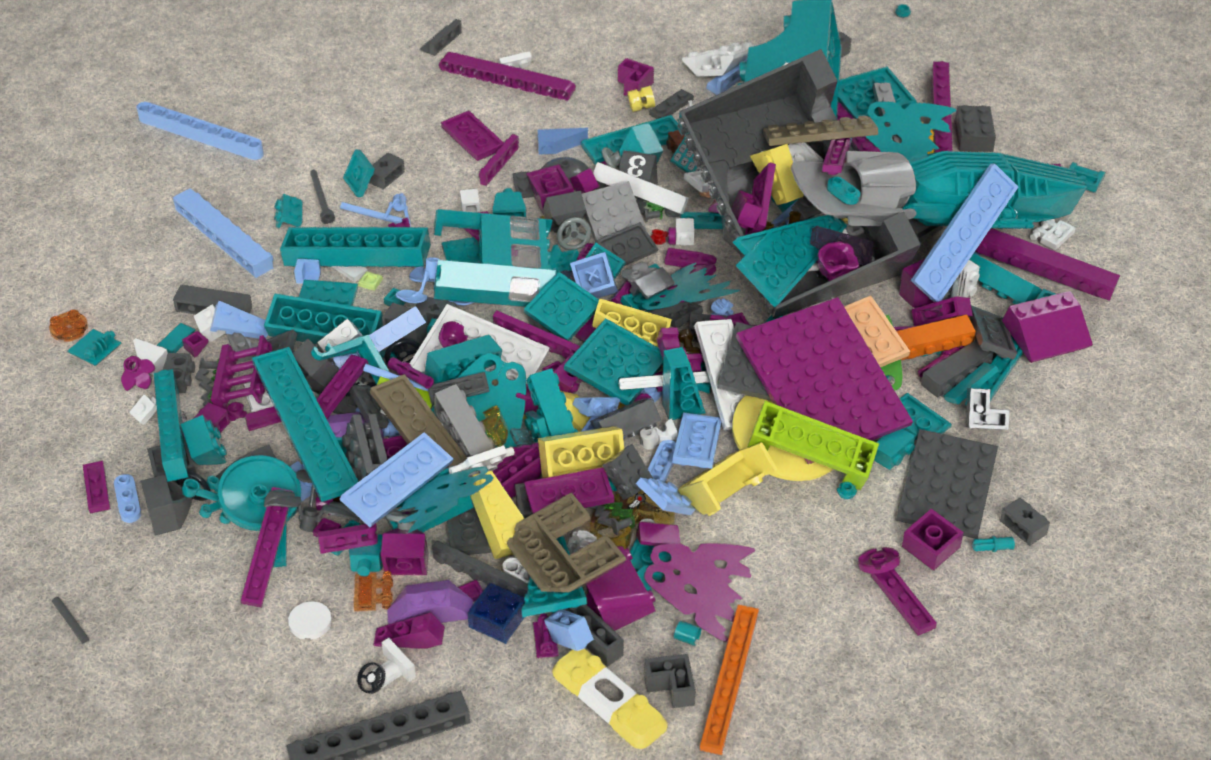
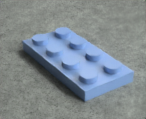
M683 413L672 463L712 469L721 429L720 417Z

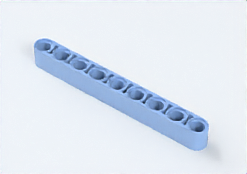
M141 102L136 106L139 121L252 160H258L264 156L262 141L258 138L149 102Z

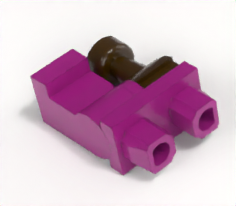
M677 327L661 328L656 340L662 359L664 358V350L679 348V342L684 345L683 349L690 362L692 371L701 372L703 356L700 353L699 347H693L691 342L693 339L692 331L690 329H683L678 332Z

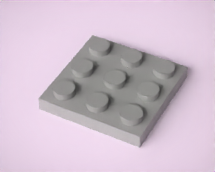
M629 181L582 194L586 207L585 215L595 241L639 222L646 229Z

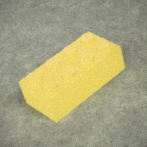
M613 426L538 438L542 478L603 467L604 463L624 449L622 429Z

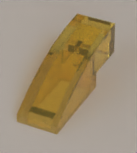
M495 405L483 412L486 419L481 422L484 424L488 437L492 438L497 447L504 446L507 440L509 429L499 407Z

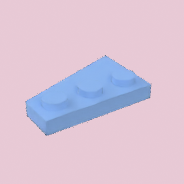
M218 301L216 304L210 331L222 330L226 334L241 333L244 337L257 339L261 335H264L265 338L268 336L264 328V319L221 301Z

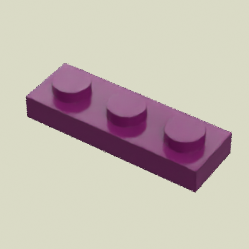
M103 461L83 464L90 514L110 510Z

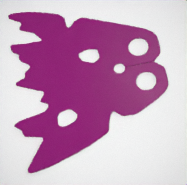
M706 543L700 544L698 549L692 552L688 546L683 544L657 545L651 553V560L654 565L647 567L645 580L656 592L683 614L695 613V621L698 626L714 637L727 642L728 638L724 635L726 629L717 621L715 615L731 622L734 621V610L730 603H734L736 599L742 600L743 598L728 586L732 582L728 576L737 575L751 578L750 569L739 561L755 552V549L741 545ZM662 551L668 552L672 557L671 561H661L659 553ZM724 560L727 562V566L725 569L717 568L714 561ZM678 569L680 575H675L673 570ZM662 572L666 577L665 581L662 583L654 581L653 573ZM691 584L696 588L697 594L686 592L684 590L685 585Z

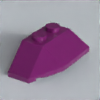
M538 442L532 443V445L512 447L514 455L502 459L503 461L497 465V469L492 471L510 498L516 496L515 484H522L539 478L542 471Z

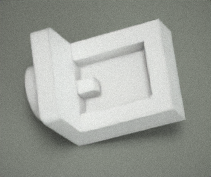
M144 394L129 413L141 424H146L157 411L156 397L150 398Z

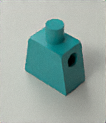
M506 188L503 192L496 193L493 214L511 216L510 222H526L527 220L524 218L526 217V206L521 192H513L511 188Z
M377 534L378 543L375 545L349 549L351 571L357 572L360 576H368L370 572L381 571L383 567L381 559L383 534Z

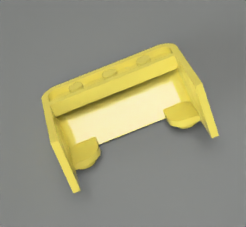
M761 442L731 453L714 464L712 469L708 468L679 487L678 491L680 495L688 497L692 501L691 505L702 515L707 514L711 516L721 509L720 503L746 485H758L763 481L762 477L775 473L778 469Z

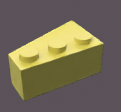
M788 144L750 156L759 173L768 163L776 164L771 192L776 205L804 197L791 171L793 160Z

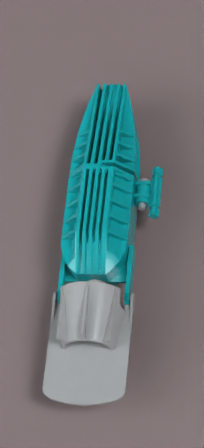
M847 151L842 173L837 175L822 172L823 162L795 161L791 166L794 180L807 199L824 214L833 215L834 218H848L849 226H881L883 220L903 211L908 219L915 218L925 226H948L990 164H996L1018 186L991 228L1030 229L1034 227V222L1067 216L1073 212L1087 189V186L1084 185L1083 181H1080V177H1077L1073 169L1002 153L941 151L916 155L907 160L902 154L896 152ZM836 176L846 180L860 191L859 202L849 205L839 200L827 190L828 180Z

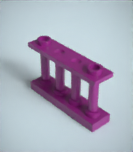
M264 335L260 336L257 347L237 352L232 349L230 344L222 345L210 399L214 405L227 410L229 400L253 395L257 403H262L265 388L252 361L236 364V361L240 358L253 355L259 356L272 352V345L266 340ZM254 368L252 374L233 378L235 372ZM251 382L248 388L230 392L232 386Z

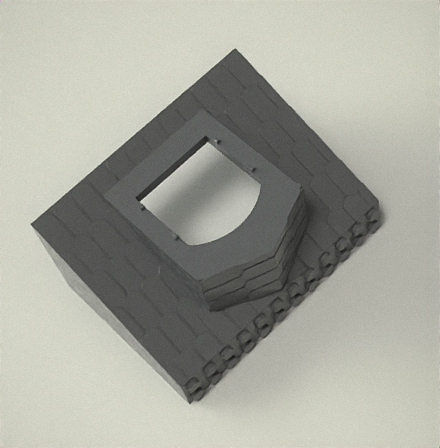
M822 49L679 111V118L677 119L679 123L677 125L681 135H685L687 149L689 151L692 150L696 167L700 166L702 170L701 177L704 183H708L710 187L708 189L709 194L718 203L716 207L722 218L723 239L740 254L741 258L744 254L733 244V241L738 237L744 236L746 228L739 226L732 212V205L739 190L751 194L754 179L759 174L750 156L781 146H769L763 135V128H768L769 125L786 126L788 123H796L798 125L804 124L806 121L818 123L825 119L837 121L831 108L837 79ZM831 140L805 142L824 162ZM903 211L883 220L881 226H862L865 231L862 235L844 241L838 240L849 243L853 247L858 260L863 257L857 243L861 242L867 255L875 258L874 262L831 281H828L821 274L820 270L807 271L776 307L757 289L760 298L763 297L766 302L764 306L767 313L772 314L773 318L902 275L903 268L910 266L921 245L905 212Z

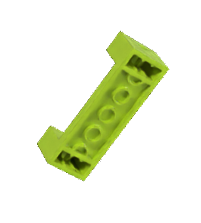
M765 401L747 447L762 442L767 451L770 445L845 473L842 482H850L856 486L855 489L861 490L869 477L879 443Z

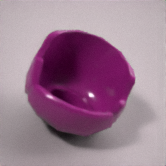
M455 321L444 323L438 335L439 342L443 348L465 342L468 338L464 334V326Z

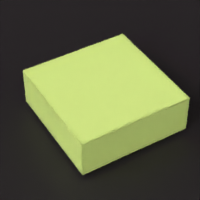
M366 271L358 282V286L375 291L382 282L383 276Z

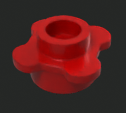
M654 229L650 237L655 244L661 245L666 242V237H668L669 233Z

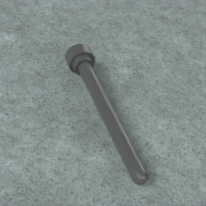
M311 170L310 175L322 209L320 213L321 221L323 224L333 223L335 215L328 208L317 171Z

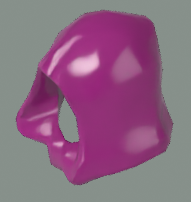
M840 241L827 243L818 252V268L828 281L859 268L858 259L855 256L853 247L849 243Z

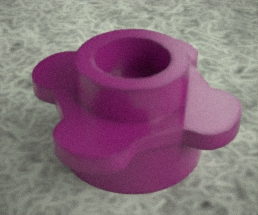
M233 402L227 407L230 421L245 418V414H247L244 411V405L239 402Z

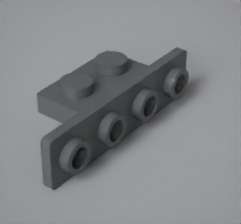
M703 301L679 302V304L671 307L650 310L648 313L672 319L670 326L678 328L690 321V313H704L703 306L698 305Z

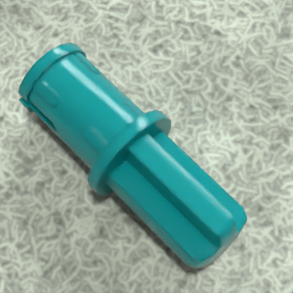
M991 536V538L974 539L972 547L974 551L992 550V552H996L997 550H1014L1015 540L1012 536L1000 538Z

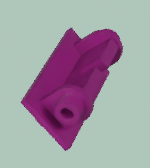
M546 613L539 615L538 622H533L537 658L559 656L557 643L553 642L544 621L549 617Z

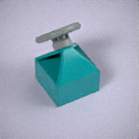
M650 123L631 127L620 150L614 153L609 148H603L602 155L608 166L615 169L618 167L619 169L624 150L656 155L657 163L664 150Z

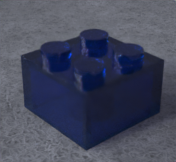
M489 583L467 612L469 628L506 644L525 618L522 617V607L525 604L524 597Z

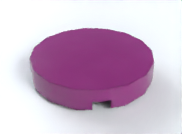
M883 547L880 551L874 548L867 550L858 558L860 570L870 574L888 572L900 564L899 552L889 547Z

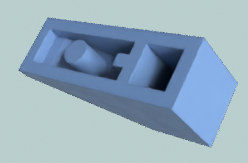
M588 128L538 130L539 155L557 154L581 145L582 140L588 139Z

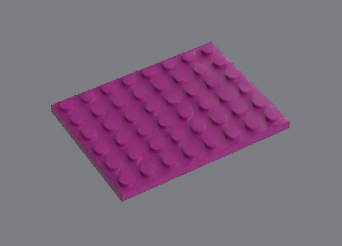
M838 297L736 334V339L773 404L871 441L912 425L913 420ZM804 458L808 465L814 463V461Z

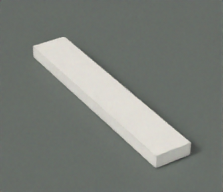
M597 162L593 173L597 181L609 186L629 181L635 196L680 214L684 213L689 199L686 196Z

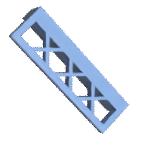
M740 64L725 75L717 76L707 83L706 89L718 95L741 80Z

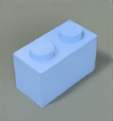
M562 609L544 620L553 642L578 651L584 649L589 642L594 640L585 617Z

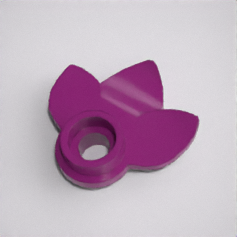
M137 356L128 357L124 361L125 371L121 377L124 389L128 391L134 385L142 389H148L151 384L149 373L155 370L154 364L148 359L141 360Z

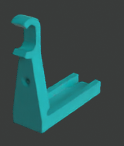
M369 335L361 336L333 347L328 343L324 349L326 350L325 353H320L316 347H313L311 350L312 356L319 361L355 354L358 351L361 358L367 359L369 365L390 372ZM371 374L375 383L377 384L380 377Z

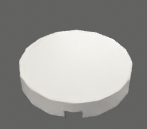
M314 601L304 602L296 606L288 617L289 629L299 639L310 638L312 640L323 636L330 629L332 621L331 612L327 606Z

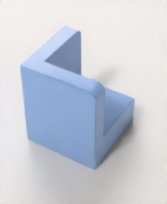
M297 259L294 270L296 283L303 284L304 280L319 281L321 274L319 260Z

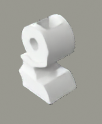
M670 419L665 423V431L663 432L657 427L649 430L643 428L640 431V444L645 449H653L664 440L676 442L678 432L673 420Z

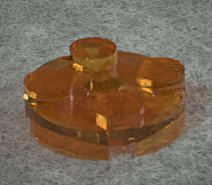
M73 309L50 318L49 330L51 336L56 340L60 339L64 340V342L77 340L88 329L85 316L80 314L78 310Z

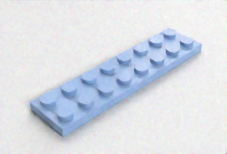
M990 164L911 279L934 303L943 299L1018 188L996 164Z

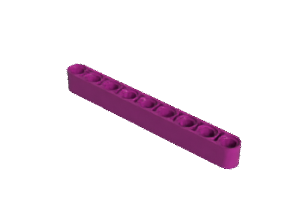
M447 52L439 62V68L442 71L457 75L462 74L461 76L476 78L486 82L490 81V83L506 85L515 89L519 88L520 90L531 93L535 92V94L543 96L548 95L560 100L568 101L576 90V85L570 80L454 52Z

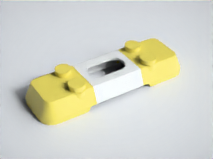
M585 648L578 651L571 650L559 659L553 667L552 673L554 678L611 725L613 730L631 746L637 749H644L666 732L668 727L667 721L661 713L648 703L647 698L644 695H638L604 666L600 657L590 654ZM600 679H608L624 693V697L618 702H612L595 688V683Z

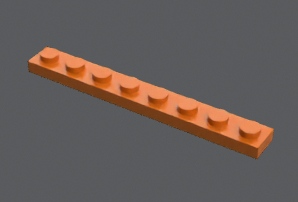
M743 605L737 606L702 736L700 751L719 755L723 754L759 614L758 608Z

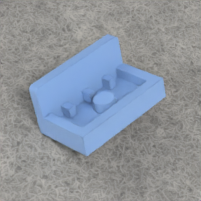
M617 397L575 398L572 405L578 409L579 413L587 417L603 416L617 410L620 399Z

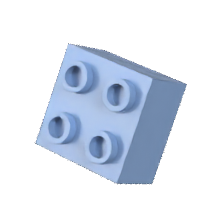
M605 252L570 263L576 284L596 298L618 291L610 262Z

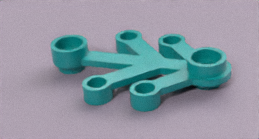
M209 476L206 482L211 490H215L218 493L219 479L215 476ZM186 479L181 490L185 497L191 498L196 495L216 501L209 505L203 504L199 511L200 516L209 518L212 512L221 509L217 493L201 489L200 484L194 479ZM221 512L220 522L229 524L231 521Z

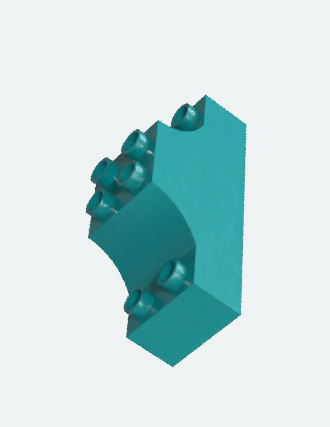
M792 1L791 15H784V31L766 43L749 47L747 61L740 62L742 82L745 83L777 69L785 63L793 62L822 49L837 79L831 108L837 118L842 46L833 1Z

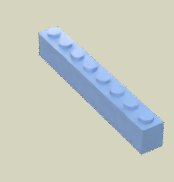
M189 188L173 197L176 211L255 278L273 269L272 261L274 259L271 253L266 252L259 243L254 242L248 234L246 235L239 226H235L229 218L224 217L218 209L212 207L210 202L205 201L199 193Z

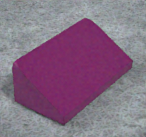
M649 522L638 523L636 536L641 545L681 544L677 525Z

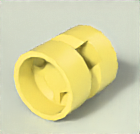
M650 86L641 88L640 91L637 89L628 91L632 112L642 110L643 107L646 109L655 107V100Z

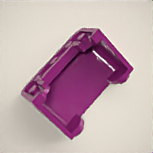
M622 546L617 547L625 556L626 561L619 567L585 585L603 621L614 631L656 611L653 605L656 600L652 591L646 590L630 561L633 558L629 549H624Z

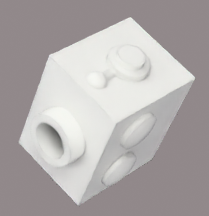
M213 304L194 315L200 333L209 342L226 333L222 330L210 331L215 311Z

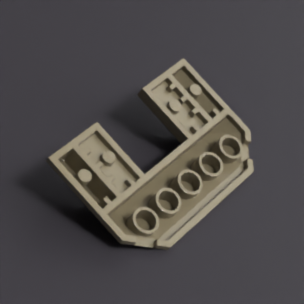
M572 493L518 522L514 528L515 534L513 538H509L507 542L508 548L538 588L545 592H571L591 583L626 561L623 553L607 534L573 554H567L556 539L591 520L589 513Z

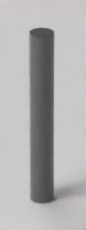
M60 597L53 598L52 603L80 642L84 644L89 641V637Z

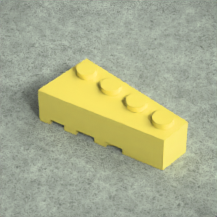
M599 299L592 326L597 328L606 318L659 348L656 339L660 329L670 328L672 319Z
M488 471L485 475L491 474L494 478L493 481L470 496L494 559L514 555L508 548L507 542L509 538H513L516 524L523 520L524 517L494 473ZM480 479L474 485L483 484L486 479Z

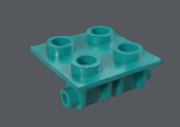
M92 329L67 352L96 366L114 351L121 342L115 340L114 337L116 335L111 330L103 334Z

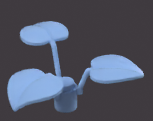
M435 257L426 258L425 268L416 267L410 273V280L422 282L418 292L414 290H401L396 293V298L408 303L426 301L427 295L422 293L426 281H435L437 263L440 259ZM447 300L449 302L456 303V305H469L474 303Z

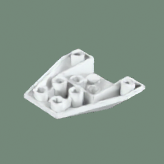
M736 42L705 52H689L688 56L682 57V61L696 76H723L748 58L749 47L757 46L758 44L752 45L751 42H745L739 45Z

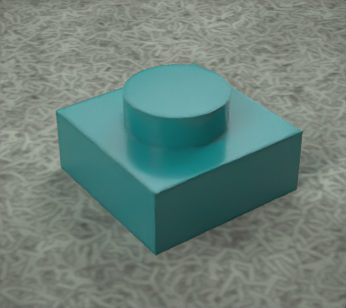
M393 288L384 297V304L391 306L392 303L404 306L406 302L396 298V293L401 291Z

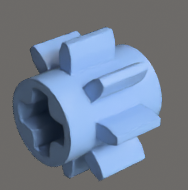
M724 298L722 300L717 299L711 306V309L714 311L711 315H733L731 308L734 305Z

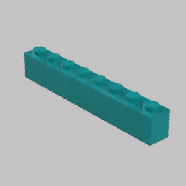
M173 369L161 370L154 373L161 458L166 478L169 482L187 478L188 470L184 434L180 425L182 424L177 381Z

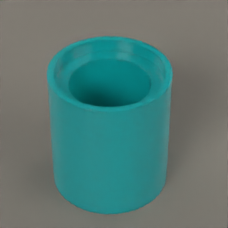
M680 620L675 629L674 639L696 646L695 641L696 639L699 640L702 629Z

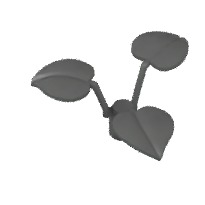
M299 470L296 473V477L300 481L312 483L306 470ZM313 484L309 507H306L304 511L301 505L302 500L291 491H270L264 501V507H298L299 520H301L300 529L307 532H312L316 528L317 522L321 521L324 512L357 522L360 520L343 502L338 501L330 502V505L325 504L318 514L317 509L313 508L315 495Z

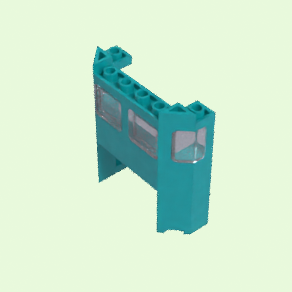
M443 209L436 210L434 220V235L441 236L443 226L479 230L480 263L438 260L434 282V299L526 307L555 277L556 270H551V264H548L550 262V252L547 251L550 245V239H547L553 220Z

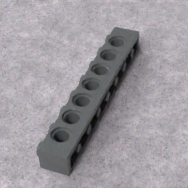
M461 690L450 692L444 696L428 699L412 706H405L402 709L383 713L371 719H364L355 724L341 726L335 730L319 733L303 740H296L286 745L289 760H357L470 724V713Z

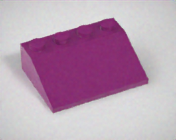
M1071 291L1009 306L1002 319V322L1030 363L1082 350L1093 345L1081 306Z

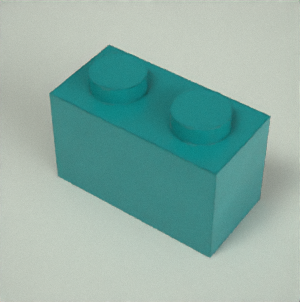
M901 429L882 436L876 442L879 443L874 461L888 470H891L895 465L899 466L903 457L913 452L915 448V435Z

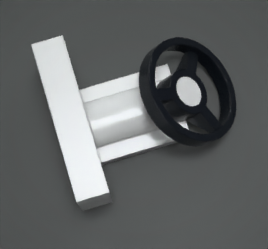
M389 638L382 642L383 655L388 661L382 665L375 662L366 663L358 673V686L365 693H376L402 675L408 682L416 678L414 664ZM371 665L377 666V668L369 672L367 675H363V672L367 667ZM362 678L366 679V682L372 686L371 691L364 689Z

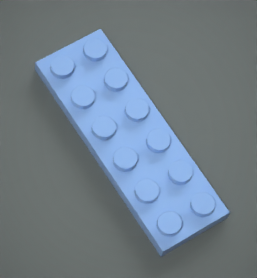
M423 433L342 494L340 500L371 527L448 467L454 458L426 433Z

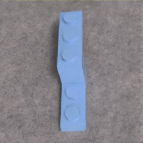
M415 306L369 336L378 352L426 323V321ZM357 351V353L352 354V355L361 357L360 354L358 353V351ZM351 354L334 357L332 360L341 368Z

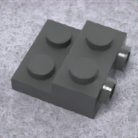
M633 444L624 448L602 465L623 500L633 497L642 490L636 484L641 477L653 479Z

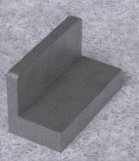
M661 267L635 280L629 291L633 296L642 293L646 299H649L672 287L675 282L666 270Z

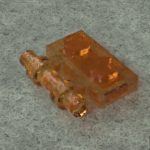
M384 571L381 579H377V573H370L368 576L355 574L354 611L376 610V604L382 603L383 609H388L393 601V594L391 593L393 578L390 571ZM378 588H382L381 594H376Z

